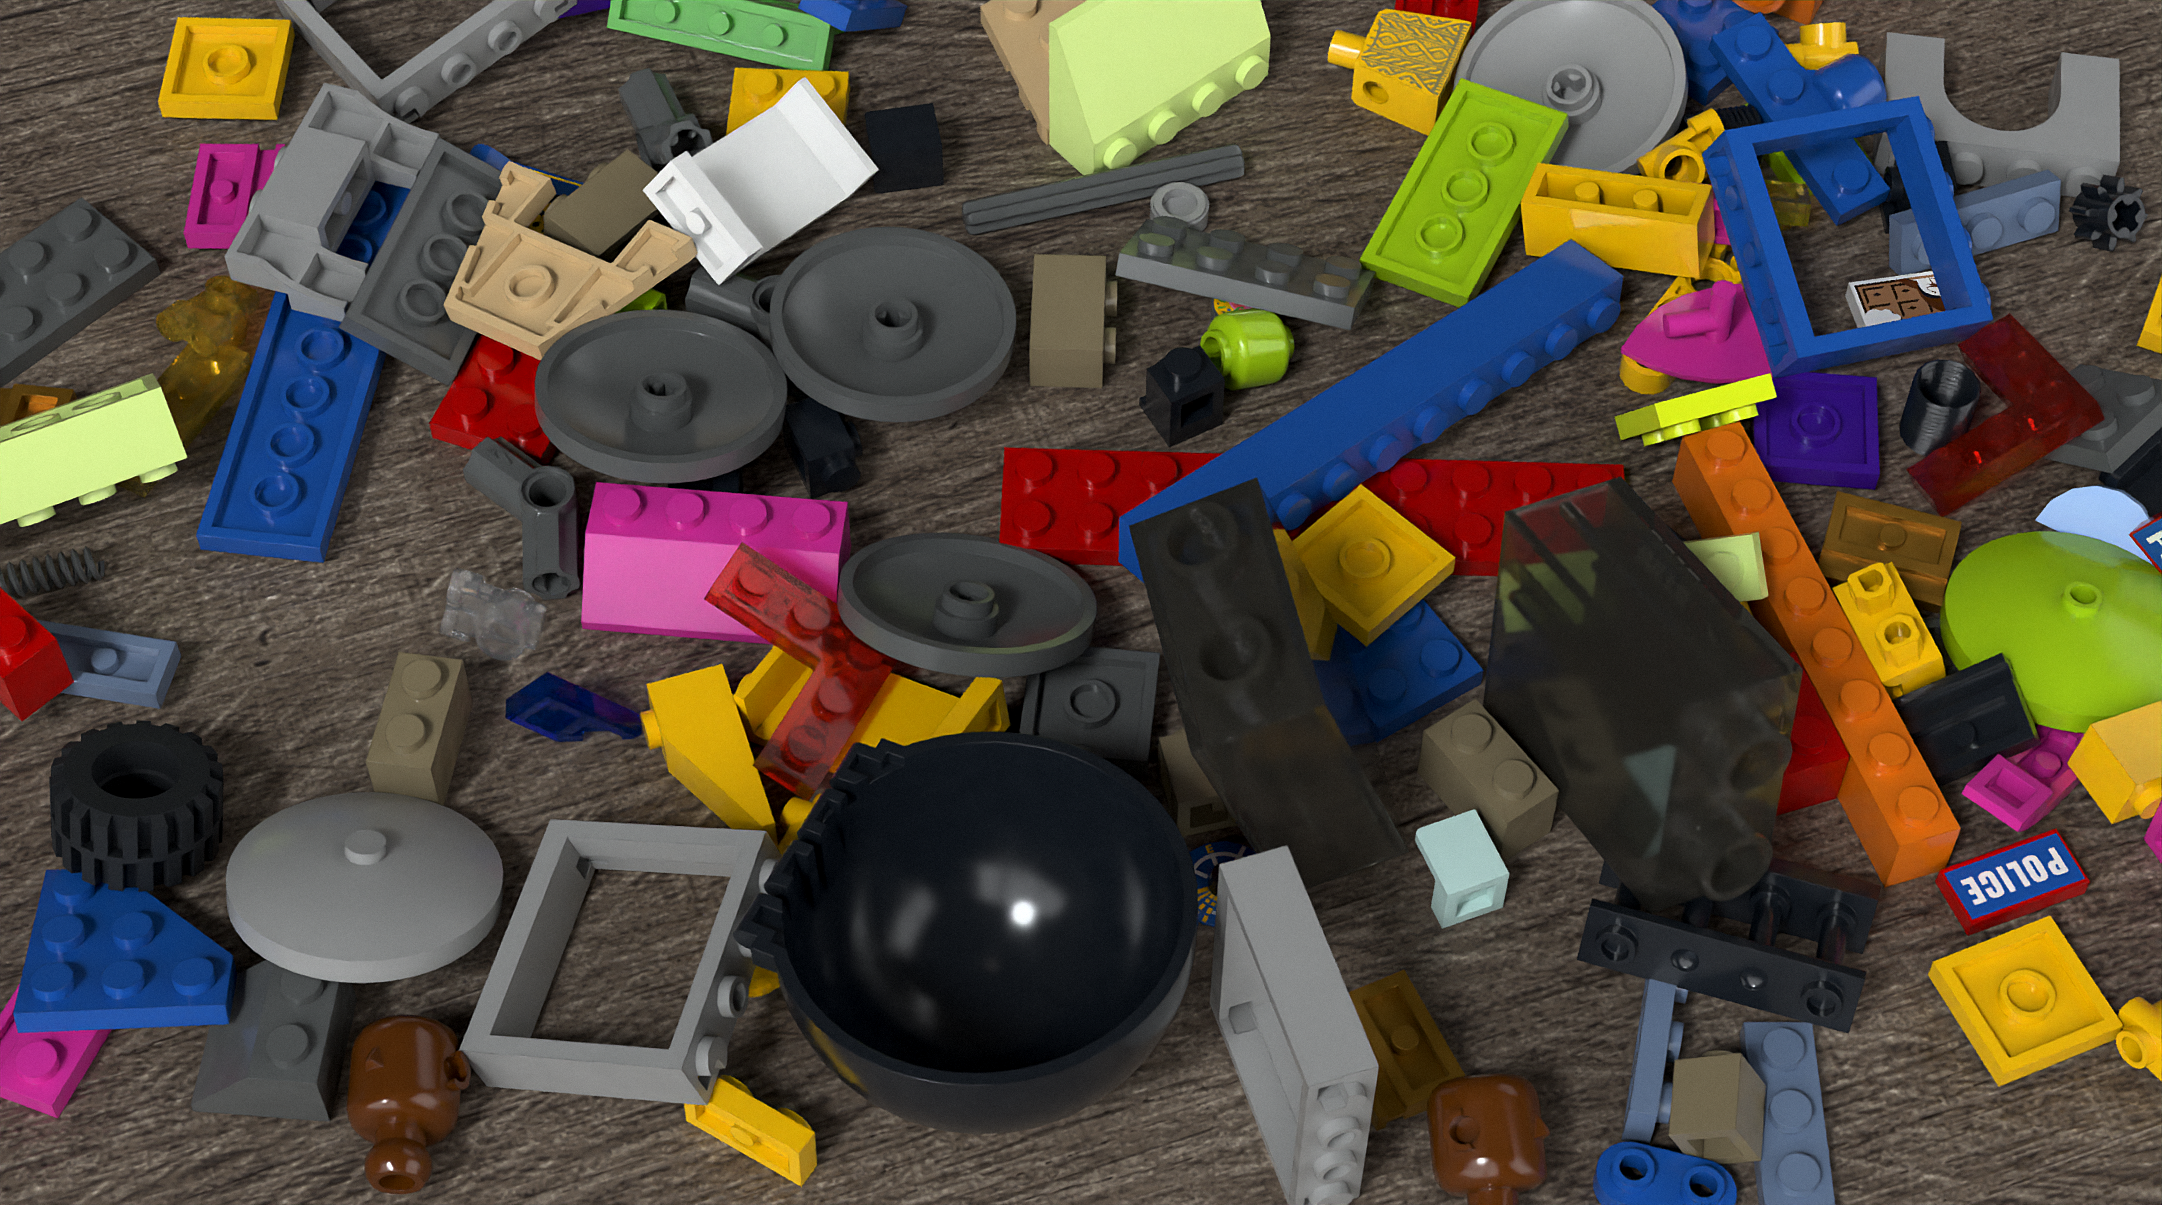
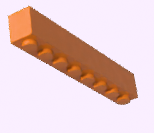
M1738 421L1682 436L1672 482L1701 538L1706 539L1759 531L1769 596L1759 600L1747 601L1770 657L1774 658L1792 652L1796 653L1850 755L1837 798L1884 888L1933 874L1946 868L1961 828L1741 422Z

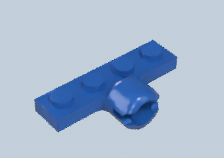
M1761 12L1711 37L1708 49L1746 102L1758 110L1762 123L1886 102L1887 94L1882 77L1868 58L1861 54H1846L1817 70H1806L1798 64ZM1853 138L1783 151L1836 226L1885 202L1888 197L1890 188Z

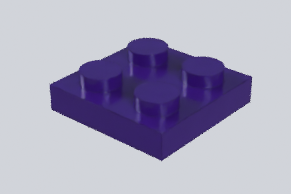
M1805 372L1775 379L1772 378L1777 397L1756 403L1759 415L1750 418V441L1772 481L1875 490L1880 476L1877 377Z

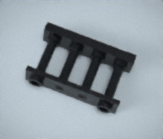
M1615 816L1598 883L1616 888L1615 899L1613 903L1592 898L1577 956L1578 961L1648 980H1657L1675 985L1681 989L1849 1034L1864 985L1866 971L1843 965L1845 950L1863 954L1878 904L1881 885ZM1646 896L1683 906L1681 920L1676 921L1640 911L1643 897ZM1710 914L1751 924L1748 939L1707 929ZM1781 932L1818 942L1816 957L1775 947L1777 933Z

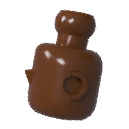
M406 1014L386 1016L368 1024L359 1033L353 1044L346 1109L348 1121L360 1137L374 1144L366 1155L364 1171L372 1187L381 1192L389 1194L414 1193L419 1191L429 1181L432 1173V1158L426 1147L444 1140L452 1132L459 1116L461 1090L466 1089L470 1083V1066L465 1054L459 1050L461 1046L459 1038L451 1028L435 1019Z
M1477 1074L1441 1082L1431 1091L1427 1101L1431 1160L1435 1180L1441 1189L1452 1196L1467 1197V1205H1519L1518 1193L1534 1189L1546 1180L1547 1163L1544 1139L1551 1135V1132L1542 1120L1538 1093L1531 1082L1520 1075Z

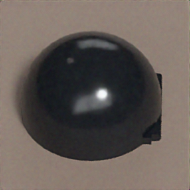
M998 731L945 735L915 742L907 746L881 738L876 748L859 742L852 744L829 781L832 788L823 790L797 831L798 840L790 842L764 883V889L768 894H757L733 932L734 939L743 947L750 949L754 965L777 974L789 1012L801 1033L821 1061L852 1090L881 1109L909 1122L933 1129L974 1135L1012 1133L1056 1122L1100 1101L1125 1082L1158 1045L1174 1020L1188 986L1195 959L1198 931L1197 880L1193 861L1185 840L1174 820L1161 803L1140 782L1124 770L1094 753L1051 738Z

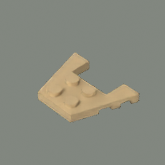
M990 0L980 6L981 24L1006 72H1011L1019 88V97L1026 111L1030 110L1035 118L1037 132L1041 140L1048 145L1049 23L1087 0Z
M508 161L499 176L502 187L496 201L489 200L482 215L485 226L476 246L469 245L444 302V307L451 321L541 360L547 350L563 335L587 322L616 313L691 261L697 255V250L692 237L652 220H648L612 263L531 230L528 226L557 193L551 178Z

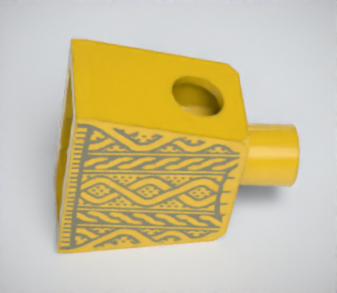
M1384 9L1378 12L1367 37L1337 29L1329 47L1327 61L1328 63L1354 70L1351 99L1356 105L1429 136L1453 93L1456 70L1461 56L1470 41L1472 22Z

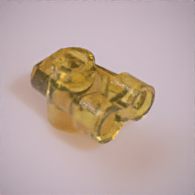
M214 276L206 281L204 291L187 301L177 300L160 312L156 317V326L161 335L172 342L185 340L201 356L212 357L221 349L236 348L246 341L248 317L258 309L260 297L255 288L242 282L233 281L230 276Z

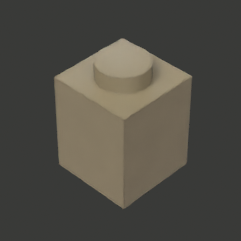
M1713 1050L1703 1053L1701 1057L1677 1059L1674 1061L1669 1136L1684 1154L1707 1159L1719 1165L1761 1161L1766 1085L1741 1053Z

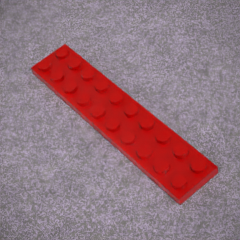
M1004 447L999 543L1034 549L1063 564L1123 566L1118 562L1119 517L1223 453ZM1400 458L1389 470L1378 472L1360 483L1455 557L1454 570L1451 575L1505 577L1504 567L1513 564L1622 550L1628 536L1624 465ZM1333 500L1308 516L1296 529L1286 530L1261 546L1249 559L1239 560L1227 569L1273 570L1274 556L1341 500Z

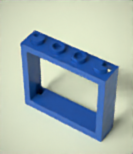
M1919 96L1725 130L1702 153L1774 379L1964 341L1994 320L1990 310L1991 298L1989 291L1981 283L1972 256L1970 234L1962 226L1953 199L1954 188L1952 180L1943 169L1935 145L1934 126L1925 115ZM1886 132L1945 311L1815 337L1757 156Z

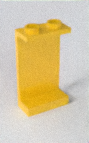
M804 609L788 630H784L778 635L772 649L752 673H748L743 677L733 695L748 741L831 773H835L852 744L856 742L876 748L881 738L907 746L915 742L945 735L967 732H1005L1010 726L1002 680L976 677L963 695L958 698L824 648L816 612Z

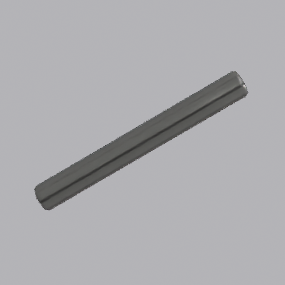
M1232 143L972 199L962 204V220L969 235H978L1152 197L1157 189L1173 182H1185L1199 187L1236 179L1244 175V156L1239 145Z

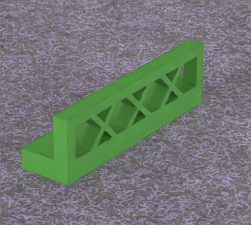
M611 0L607 28L788 69L816 71L829 70L834 35L844 33L840 29L798 9V3L784 0Z

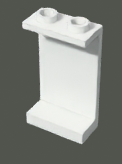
M804 77L774 106L693 157L685 151L672 159L643 191L674 230L692 237L697 250L695 257L715 282L720 285L849 199L879 169L808 79Z

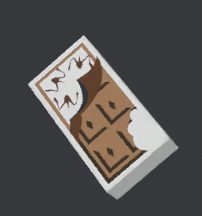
M1932 271L1850 282L1845 294L1857 328L1945 311Z

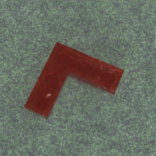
M2010 313L1998 321L1983 327L1978 333L1958 344L1965 363L2008 408L1997 415L1989 417L1982 424L1944 447L1933 451L1929 456L1906 469L1914 487L1941 517L1946 516L2105 420L2098 402Z
M741 542L704 600L813 670L752 765L802 799L809 801L898 660L877 651L854 635L841 619L837 603Z

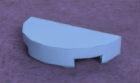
M2101 484L2072 488L2051 500L2035 519V521L2058 532L2084 535L2116 545L2153 565L2128 535L2139 524L2150 518L2147 514L2148 511L2143 504L2124 490Z

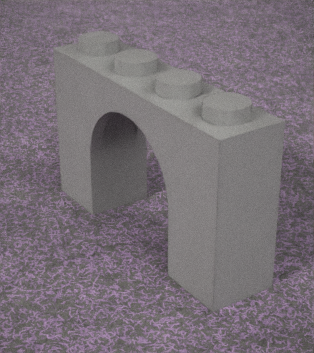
M1892 32L1886 33L1877 67L1886 88V101L1914 96L1920 97L1925 115L1934 126L1935 141H1947L1956 183L1989 187L2049 170L2061 179L2060 195L2076 198L2082 192L2080 186L2082 183L2100 186V180L2103 175H2116L2120 164L2119 59L2061 52L2048 91V120L2038 126L2025 130L2002 131L1987 128L1969 120L1959 113L1949 101L1944 89V38ZM1886 132L1874 134L1872 165L1879 174H1884L1886 167L1894 166L1895 162Z

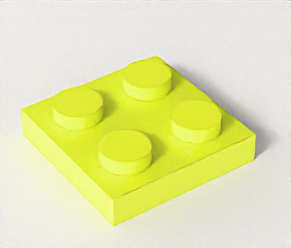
M1771 373L1655 403L1615 416V421L1621 440L1641 435L1645 447L1758 416L1756 403L1776 398L1777 395Z

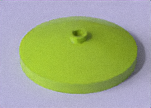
M2033 531L2012 534L1992 540L1969 553L1953 571L1944 594L1939 619L1941 637L1950 659L1956 668L1961 671L2003 653L2010 660L2014 678L2020 686L2034 723L2057 730L2086 733L2089 726L2093 723L2162 700V573L2146 560L2116 545L2084 535L2066 532Z

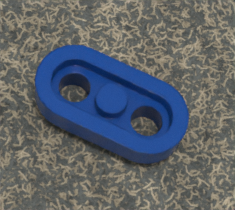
M1621 1142L1607 1148L1598 1160L1593 1178L1594 1193L1601 1205H1735L1737 1199L1735 1182L1729 1172L1721 1165L1707 1159L1637 1142ZM1625 1167L1635 1168L1641 1172L1643 1178L1639 1180L1627 1179L1622 1175L1620 1169ZM1694 1184L1707 1186L1713 1195L1710 1197L1697 1196L1692 1192L1690 1186Z

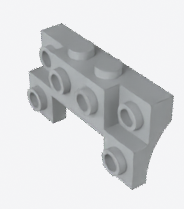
M324 83L289 145L283 146L279 150L274 163V171L263 190L259 189L253 195L249 214L224 256L231 280L286 293L292 310L342 322L369 270V264L337 254L338 247L375 181L411 189L437 138L440 137L439 133L418 128L391 116L370 102L357 90Z

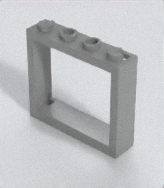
M275 0L283 17L286 20H291L293 28L351 89L359 91L374 105L408 124L418 117L421 118L430 108L458 88L467 85L479 73L503 56L512 53L521 43L549 23L558 20L559 16L577 4L576 0H494L381 80L320 16L319 13L337 0Z
M550 819L459 1048L465 1054L469 1065L487 1087L707 1106L720 1068H726L727 1048L737 1019L742 1017L746 1011L749 999L748 988L756 967L752 962L750 949L740 945L734 939L733 932L757 894H768L764 889V883L782 856L767 831ZM595 869L731 877L669 1049L531 1038Z
M1288 846L1219 864L1210 988L1211 1009L1288 1205H1348L1352 1199L1358 1198L1360 1194L1379 1070L1378 1062Z

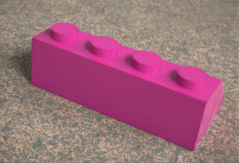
M596 482L585 532L582 628L773 645L778 635L782 631L788 630L804 609L816 612L824 648L835 650L840 620L837 606L840 574L844 564L850 558L851 552L848 502Z

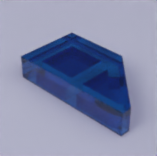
M549 672L544 673L506 699V719L556 742L583 741L584 732L610 731L621 736L622 740L635 739L642 734V723L639 713Z

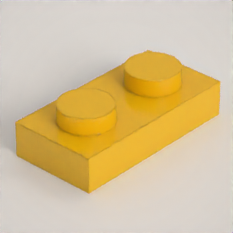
M729 1075L717 1077L707 1106L684 1104L687 1122L801 1187L817 1166L815 1132L812 1131L810 1125L800 1115L790 1109L779 1108L775 1110L753 1097L751 1091L734 1077Z

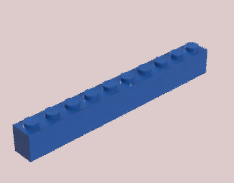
M1570 239L1119 517L1118 562L1156 594L1157 585L1164 601L1169 605L1190 591H1196L1205 587L1215 575L1239 560L1249 559L1267 542L1286 530L1296 529L1311 514L1333 500L1339 501L1343 499L1354 487L1374 474L1389 470L1407 453L1423 443L1433 442L1445 429L1467 415H1474L1480 412L1489 401L1511 387L1521 386L1533 373L1554 360L1565 358L1574 347L1596 333L1607 331L1617 321L1620 314L1621 306L1619 302L1624 276Z

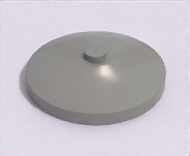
M1514 0L1492 15L1471 38L1459 61L1453 87L1454 91L1460 78L1567 113L1569 128L1549 164L1638 175L1640 173L1636 161L1637 158L1676 134L1684 116L1688 96L1687 71L1678 38L1663 16L1643 0Z
M383 792L329 795L283 809L256 825L244 836L233 851L227 865V911L235 931L253 951L279 967L294 973L327 981L346 983H374L400 980L418 976L454 962L475 948L494 927L502 907L503 866L498 850L486 833L471 820L448 807L417 797Z

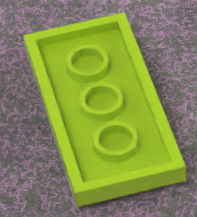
M1460 78L1360 257L1361 268L1375 271V278L1459 308L1476 298L1522 215L1520 202L1537 163H1550L1568 130V114Z

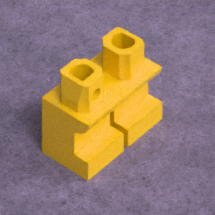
M1878 562L1850 574L1847 582L1832 588L1841 604L1840 607L1891 700L1946 677L1943 657L1893 562L1885 565Z

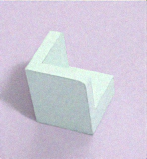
M1475 809L1417 829L1415 842L1435 878L1431 908L1442 929L1503 908L1509 872Z

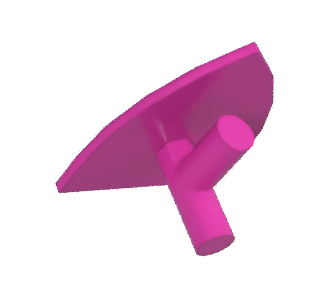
M1727 280L1717 281L1713 284L1712 288L1682 295L1658 307L1636 326L1620 352L1651 370L1683 380L1712 384L1735 383L1771 373L1773 378L1742 284H1733Z

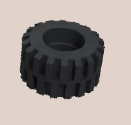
M136 720V724L123 725L122 722L107 724V729L101 731L91 729L82 733L81 741L68 742L61 749L62 757L54 758L51 765V776L49 777L52 848L56 857H62L63 866L70 873L82 872L83 881L92 885H97L101 882L106 883L110 890L124 891L126 887L138 888L139 892L153 891L156 885L164 884L167 887L182 883V876L184 875L196 876L205 869V861H213L218 854L219 843H222L223 767L222 763L218 762V754L212 746L202 745V738L193 732L180 733L179 726L167 723L162 726L151 725V721Z

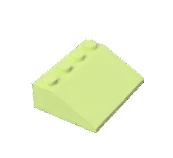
M1087 0L1050 22L1049 145L1083 176L1126 167L1134 159L1153 147L1169 142L1180 130L1196 120L1212 115L1223 103L1239 93L1258 86L1268 76L1271 40L1261 0Z

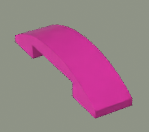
M2038 724L2036 730L2042 744L2007 759L1998 754L1966 784L1962 795L2015 831L2022 832L2029 829L2050 813L2080 783V780L2068 766L2067 762L2085 733L2057 730Z

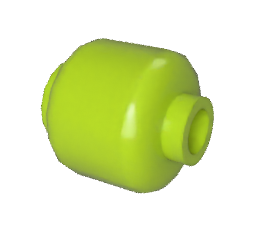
M1257 308L1225 312L1214 317L1207 332L1201 337L1200 346L1225 378L1224 388L1233 391L1270 385L1280 381L1288 368L1289 359L1292 358L1294 353V339L1290 329L1283 324L1282 320L1274 312Z

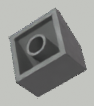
M264 960L237 974L229 1024L210 1025L191 1101L193 1111L330 1122L357 1003L352 983L308 977L279 967L268 960Z

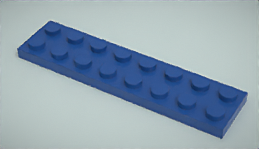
M375 181L336 253L353 260L368 263L370 268L410 189ZM275 291L196 533L201 550L324 563L387 353L340 329V321L292 310L288 295Z

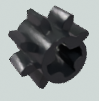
M2103 175L2100 180V186L2082 183L2080 185L2082 192L2076 197L2073 206L2069 208L2073 221L2078 227L2074 236L2091 240L2093 248L2114 251L2117 240L2134 243L2136 241L2135 234L2141 229L2144 219H2147L2148 216L2145 213L2142 201L2139 199L2143 190L2137 187L2125 186L2123 177Z

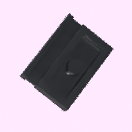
M2003 653L1891 700L1938 787L1983 769L1998 754L2007 759L2042 744L2020 686L2014 678L2010 660Z

